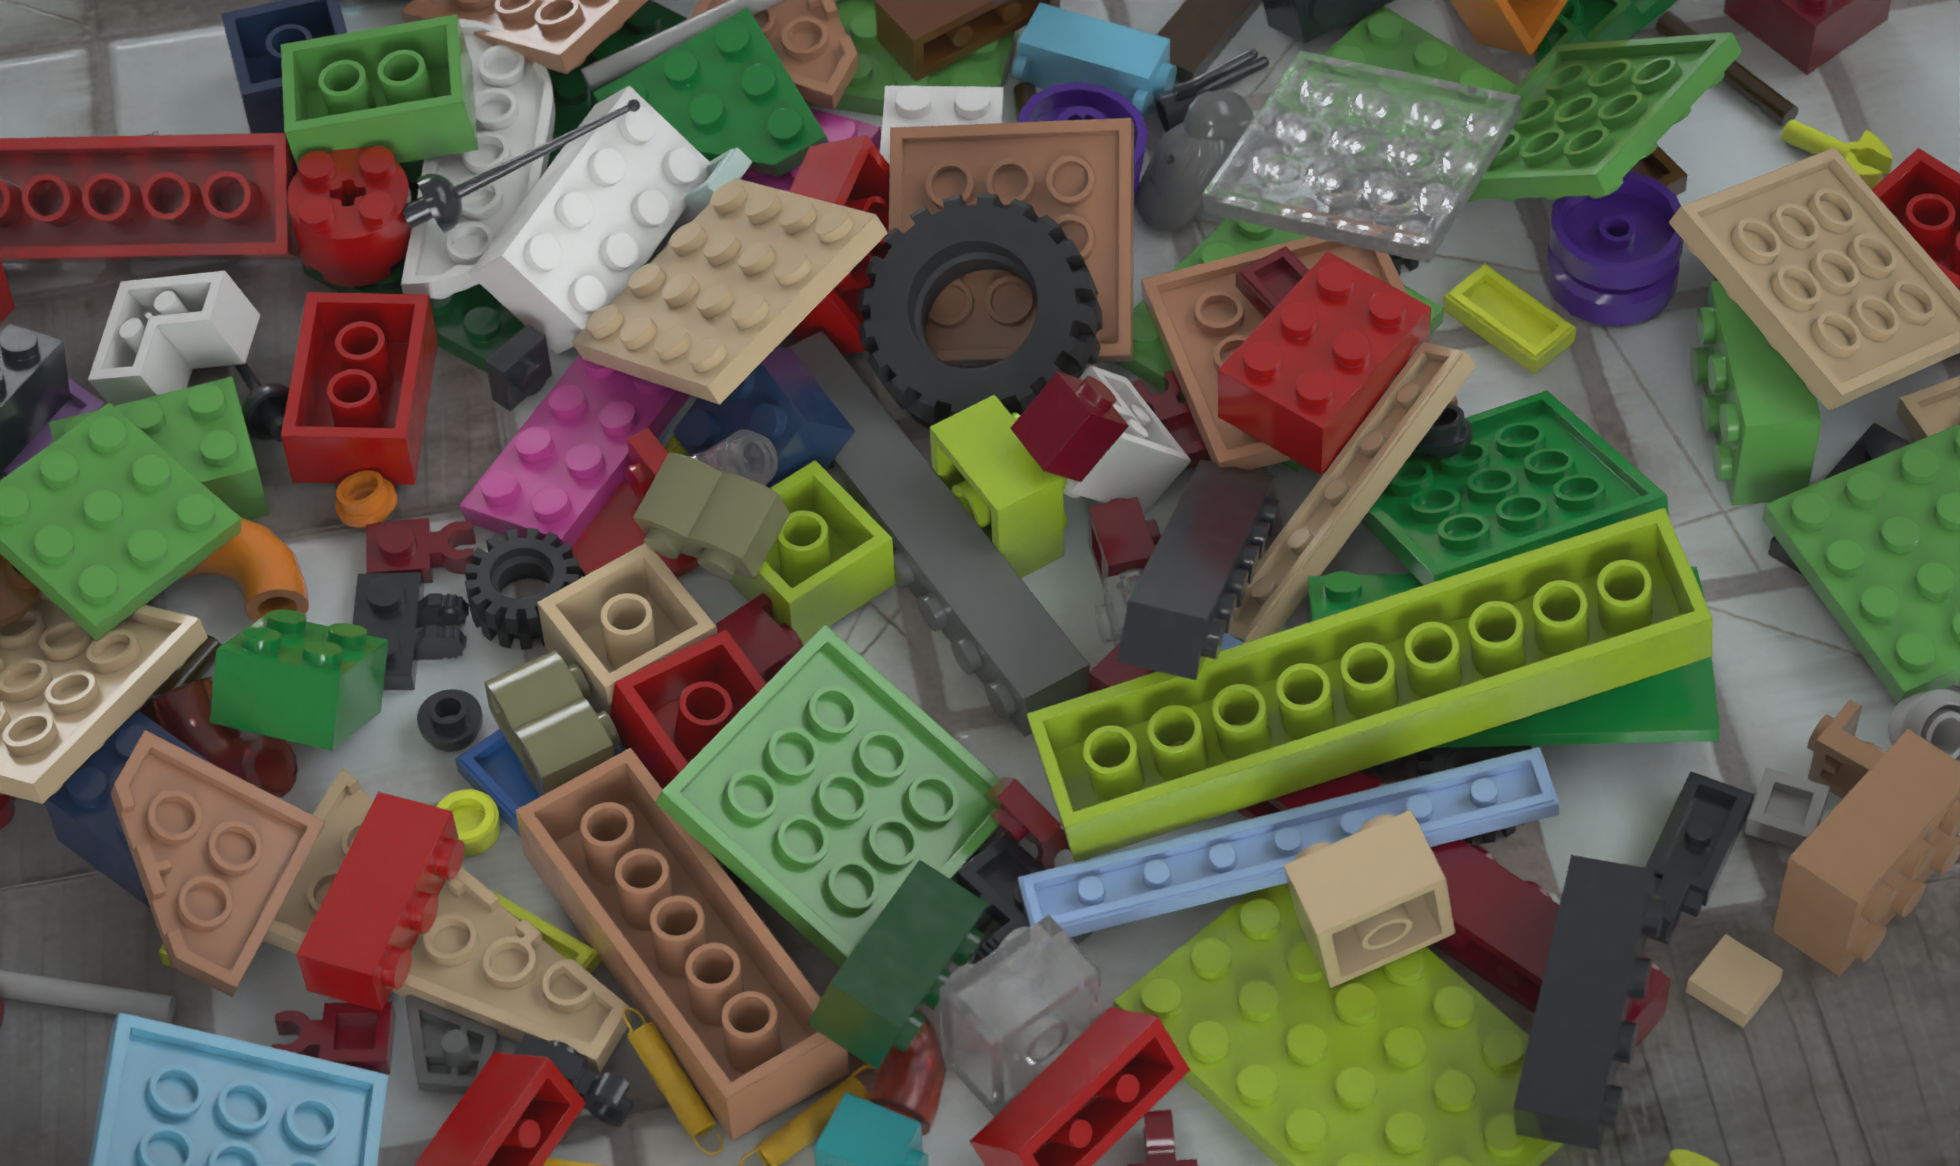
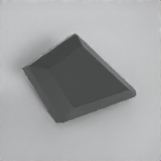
M407 995L405 1003L419 1090L465 1094L493 1053L497 1051L499 1041L498 1029L414 995Z

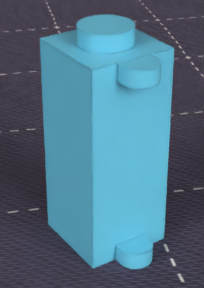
M1039 3L1018 41V55L1012 67V77L1019 79L1020 83L1030 82L1041 89H1046L1052 85L1073 82L1104 86L1126 97L1141 112L1142 117L1146 119L1150 118L1155 108V94L1173 89L1177 72L1176 66L1170 64V39L1044 3Z

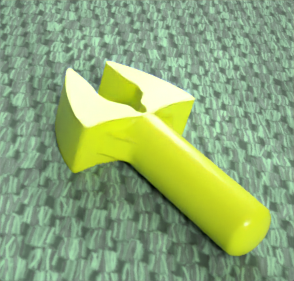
M1796 120L1788 121L1783 128L1782 140L1813 155L1835 147L1871 190L1881 182L1882 172L1887 175L1890 174L1893 156L1886 145L1867 129L1857 142L1845 143Z

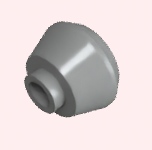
M1936 689L1914 693L1902 699L1894 708L1888 724V735L1891 744L1893 745L1909 729L1960 762V694L1948 689Z

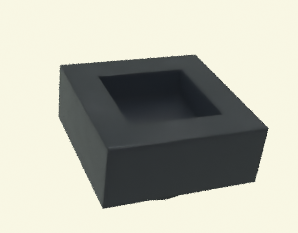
M529 324L486 360L492 400L510 412L525 398L538 393L548 378L552 376L546 336Z

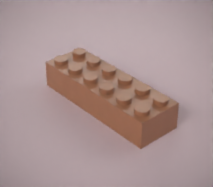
M629 748L515 810L524 856L591 948L595 949L599 959L637 1011L642 1014L645 1022L655 1023L656 1028L662 1034L667 1045H669L668 1048H670V1051L676 1057L675 1059L683 1068L684 1073L690 1079L691 1084L699 1093L698 1095L730 1139L734 1141L849 1074L847 1050L807 1025L821 998L712 854L655 803L662 788L633 750Z

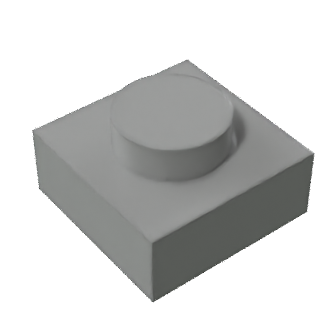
M1765 768L1747 819L1745 834L1797 849L1820 824L1827 804L1830 787Z

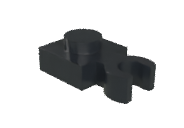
M525 1034L513 1054L548 1057L586 1102L582 1110L587 1109L596 1118L609 1125L621 1127L633 1107V1101L625 1098L630 1088L628 1081L611 1073H596L589 1070L586 1059L573 1047L564 1042L551 1040L547 1043Z

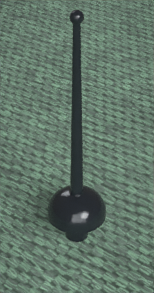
M631 99L624 107L456 186L441 175L425 174L417 178L418 186L423 196L406 204L402 211L411 228L434 218L440 229L446 233L452 230L461 219V198L629 111H638L640 109V102L636 99Z
M246 362L245 364L234 365L251 392L246 397L242 406V413L248 433L256 439H275L278 442H282L281 432L290 387L280 383L262 385Z

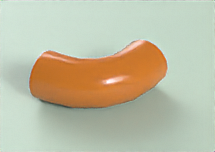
M241 518V533L181 577L183 579L200 575H219L233 580L241 588L245 601L246 615L253 622H256L273 610H293L304 615L309 610L307 585L294 552L268 527Z

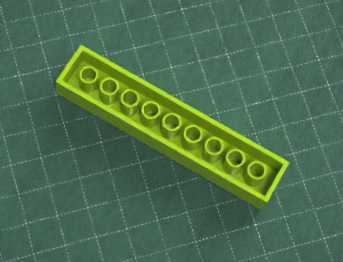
M1662 508L1220 651L1217 660L1206 657L1197 680L1155 672L1028 713L1027 717L1074 862L1076 863L1712 657L1713 618L1666 509Z

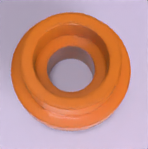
M372 470L359 471L345 478L337 487L335 510L343 524L350 527L366 528V525L383 522L397 504L398 495L393 484L389 480L384 479L380 473Z

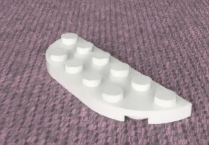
M459 19L472 62L478 150L424 159L421 175L438 174L447 178L454 186L552 141L556 112L552 83L547 69L536 62H533V64L525 63L522 54L506 45L492 46L474 36L475 31H489L490 33L496 29L508 31L490 24L467 19ZM550 153L461 198L462 216L459 223L452 230L444 233L434 218L411 228L401 282L403 294L429 295V298L444 299L456 292L479 284L469 272L547 170ZM420 188L418 191L417 199L423 196L420 191Z

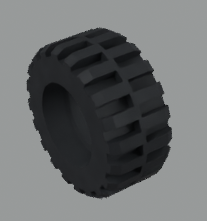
M979 193L977 204L966 205L961 195L944 198L943 205L945 210L933 215L924 206L910 215L915 223L913 227L904 234L895 227L884 238L883 242L889 252L884 259L872 256L865 270L871 285L870 288L859 290L857 308L864 317V321L858 325L861 344L869 354L868 362L878 379L901 409L905 408L915 421L929 430L931 426L992 395L999 399L1010 414L1018 413L1021 416L1057 371L1080 378L1084 373L1086 364L1091 365L1097 362L1101 346L1096 338V333L1103 329L1102 309L1096 297L1098 291L1093 278L1073 240H1068L1061 226L1048 215L1038 217L1033 206L1028 203L1014 199L1010 202L1009 206H1005L997 194ZM990 269L1008 271L1022 277L1033 290L1037 302V314L1028 337L1015 352L995 364L971 369L947 365L935 356L925 336L926 322L933 303L949 284L966 274Z

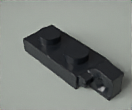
M1692 771L1689 773L1645 867L1654 869L1655 895L1665 897V910L1660 935L1658 938L1647 936L1648 938L1668 945L1679 923L1682 912L1698 917L1702 906L1706 907L1751 809L1753 793Z

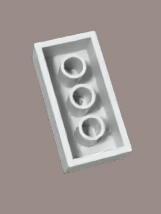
M630 86L596 104L579 127L626 106L631 99H636L640 102V109L636 112L629 111L567 143L469 272L476 281L525 326L529 324L544 334L547 339V346L557 355L574 347L571 341L586 327L589 317L601 307L608 305L628 286L630 276L637 269L645 265L687 207L683 198L689 191L703 184L711 174V171L707 168L710 162Z

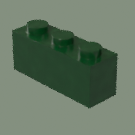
M919 859L834 976L807 1025L876 1070H878L893 1047L905 1054L927 1020L925 1016L918 1012L923 1004L933 1011L937 1008L956 978V975L947 970L951 963L964 969L984 938L985 934L975 929V926L988 903Z

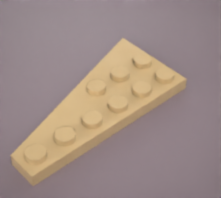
M342 768L312 813L313 816L325 821V824L263 939L264 942L294 954L297 953L374 801L372 797L360 788L358 780L344 768ZM462 866L454 879H446L438 896V910L434 924L428 933H420L411 951V967L404 985L400 989L393 988L392 990L393 993L403 997L414 995L496 1028L500 1035L520 1042L525 1034L547 1043L551 1040L564 1042L578 1051L586 1059L587 1068L596 1073H601L628 1027L623 1018L622 1011L624 1008L629 1007V1005L575 960H566L543 941L540 931L525 919L519 921L501 906L499 897ZM627 1010L625 1016L630 1024L632 1020L630 1010Z

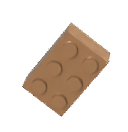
M1907 729L1789 856L1773 932L1839 977L1857 957L1862 961L1868 960L1883 941L1887 932V927H1885L1896 914L1903 918L1909 915L1925 891L1926 884L1924 882L1934 871L1941 875L1945 874L1960 855V762Z

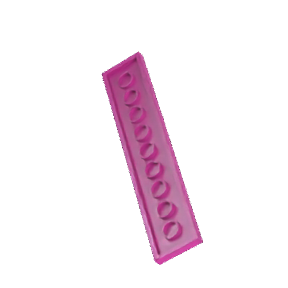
M809 107L827 136L829 143L867 135L880 151L881 126ZM801 165L780 177L757 173L755 167L749 166L741 180L789 192ZM579 354L459 505L465 521L506 535L507 530L517 528L518 538H526L528 528L539 529L542 541L548 532H551L559 537L560 546L567 542L572 548L620 484L624 483L627 479L625 468L630 466L627 438L649 428L658 439L691 395L584 360Z

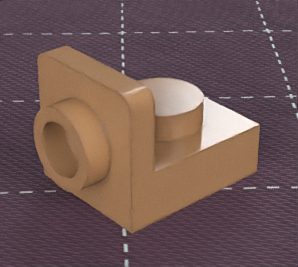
M1851 700L1845 704L1835 718L1827 714L1819 721L1807 745V748L1814 752L1808 779L1829 786L1830 792L1842 799L1885 754L1877 745L1855 737L1862 706Z

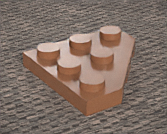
M700 0L689 19L729 0ZM785 0L753 15L803 99L834 110L859 68L857 50L850 35L847 36L834 0Z
M144 730L117 778L110 795L171 967L233 997L317 840L325 821Z

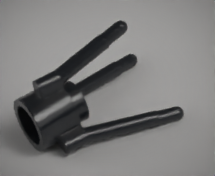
M1252 48L1192 80L1174 85L1173 89L1155 94V107L1165 134L1176 125L1184 122L1190 104L1198 95L1207 91L1222 89L1266 68L1269 65V59L1267 57L1256 59L1258 51ZM1286 122L1256 124V128L1260 133L1281 128L1285 130L1284 134H1287L1291 130L1290 125Z

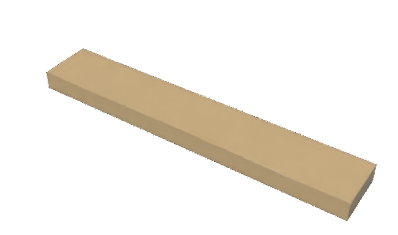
M1423 342L1264 553L1262 560L1258 561L1251 584L1246 585L1240 609H1235L1229 632L1230 635L1242 643H1247L1280 631L1308 593V576H1321L1477 366L1466 351Z

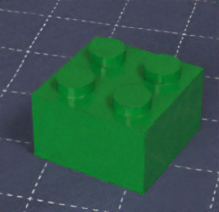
M284 609L270 611L217 648L209 723L333 751L381 712L389 640L367 635V630L356 624L336 623L325 626L307 622V617L297 611Z

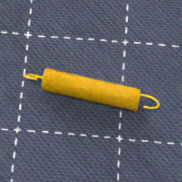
M624 1008L622 1011L623 1018L630 1028L627 1038L640 1056L643 1064H645V1067H647L652 1078H654L655 1083L670 1104L675 1115H677L678 1120L686 1129L685 1131L690 1138H693L695 1144L702 1152L709 1155L719 1154L724 1147V1141L718 1132L716 1135L721 1141V1146L716 1152L704 1150L695 1139L712 1130L716 1126V1121H714L713 1116L705 1107L706 1105L698 1096L699 1093H697L690 1079L684 1073L683 1068L675 1059L676 1057L668 1048L669 1045L663 1039L655 1023H646L642 1014L634 1008ZM627 1010L637 1013L644 1024L633 1033L632 1027L625 1016Z
M870 1065L860 1067L846 1080L838 1084V1086L784 1124V1126L776 1130L768 1138L757 1144V1146L742 1157L739 1166H742L743 1161L753 1154L756 1149L760 1159L766 1166H780L786 1160L788 1161L791 1156L796 1155L799 1150H802L805 1146L807 1147L810 1142L815 1141L818 1136H821L845 1092L864 1100H869L866 1088L854 1076L866 1068H875ZM879 1068L876 1071L879 1072L882 1082L880 1087L873 1091V1094L879 1093L885 1084L884 1074Z

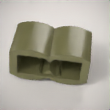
M668 453L633 519L645 534L644 543L655 552L671 559H677L680 553L699 558L698 563L705 570L720 578L731 580L734 574L748 578L756 577L790 512L777 492L760 483L735 474L723 473L706 463L685 455Z
M556 650L484 682L489 709L504 738L517 754L524 771L540 797L614 757V749L621 746L618 732L608 713L604 710L596 714L587 701L592 698V694L580 667L576 663L567 666Z

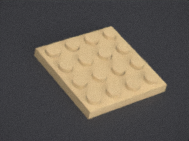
M1835 147L1685 204L1678 209L1668 222L1685 241L1691 253L1702 261L1724 287L1727 295L1742 308L1764 334L1770 346L1781 354L1804 381L1809 392L1818 398L1828 411L1960 353V291Z
M735 178L732 182L724 184L713 193L710 198V204L691 223L681 226L672 234L669 239V245L650 264L640 267L630 276L628 286L608 305L595 311L589 317L586 327L571 343L584 360L720 405L888 232L876 214Z
M41 592L39 601L23 618L0 628V793L43 804L51 795L55 794L62 787L63 783L93 753L98 751L105 741L135 711L140 709L146 700L176 670L182 667L187 658L208 638L200 618L144 605L96 641Z

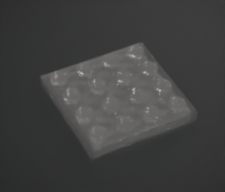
M1300 51L1203 192L1204 213L1430 263L1522 115L1521 96Z

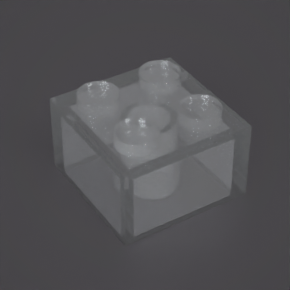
M1047 915L1029 928L1020 927L1014 930L1002 941L997 950L975 965L966 964L961 966L948 977L944 986L939 988L944 1062L994 1117L1101 1016V969L1050 915Z

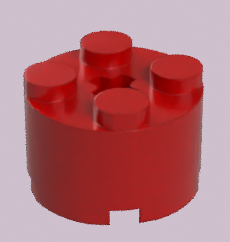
M374 146L368 149L350 148L329 152L313 151L304 155L298 163L299 171L293 177L287 193L288 208L302 263L308 269L311 266L321 272L323 280L340 286L369 285L382 281L392 275L391 267L404 256L406 260L411 227L402 211L406 204L412 202L406 174L395 161L394 154L385 147Z

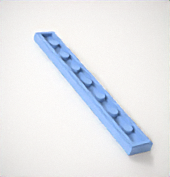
M1540 747L1020 876L1018 877V882L1035 946L1288 883L1284 865L1294 861L1295 857L1303 849L1320 842L1333 844L1356 834L1363 824L1380 815L1391 814L1397 816L1412 810L1429 846L1433 847L1559 815V800Z

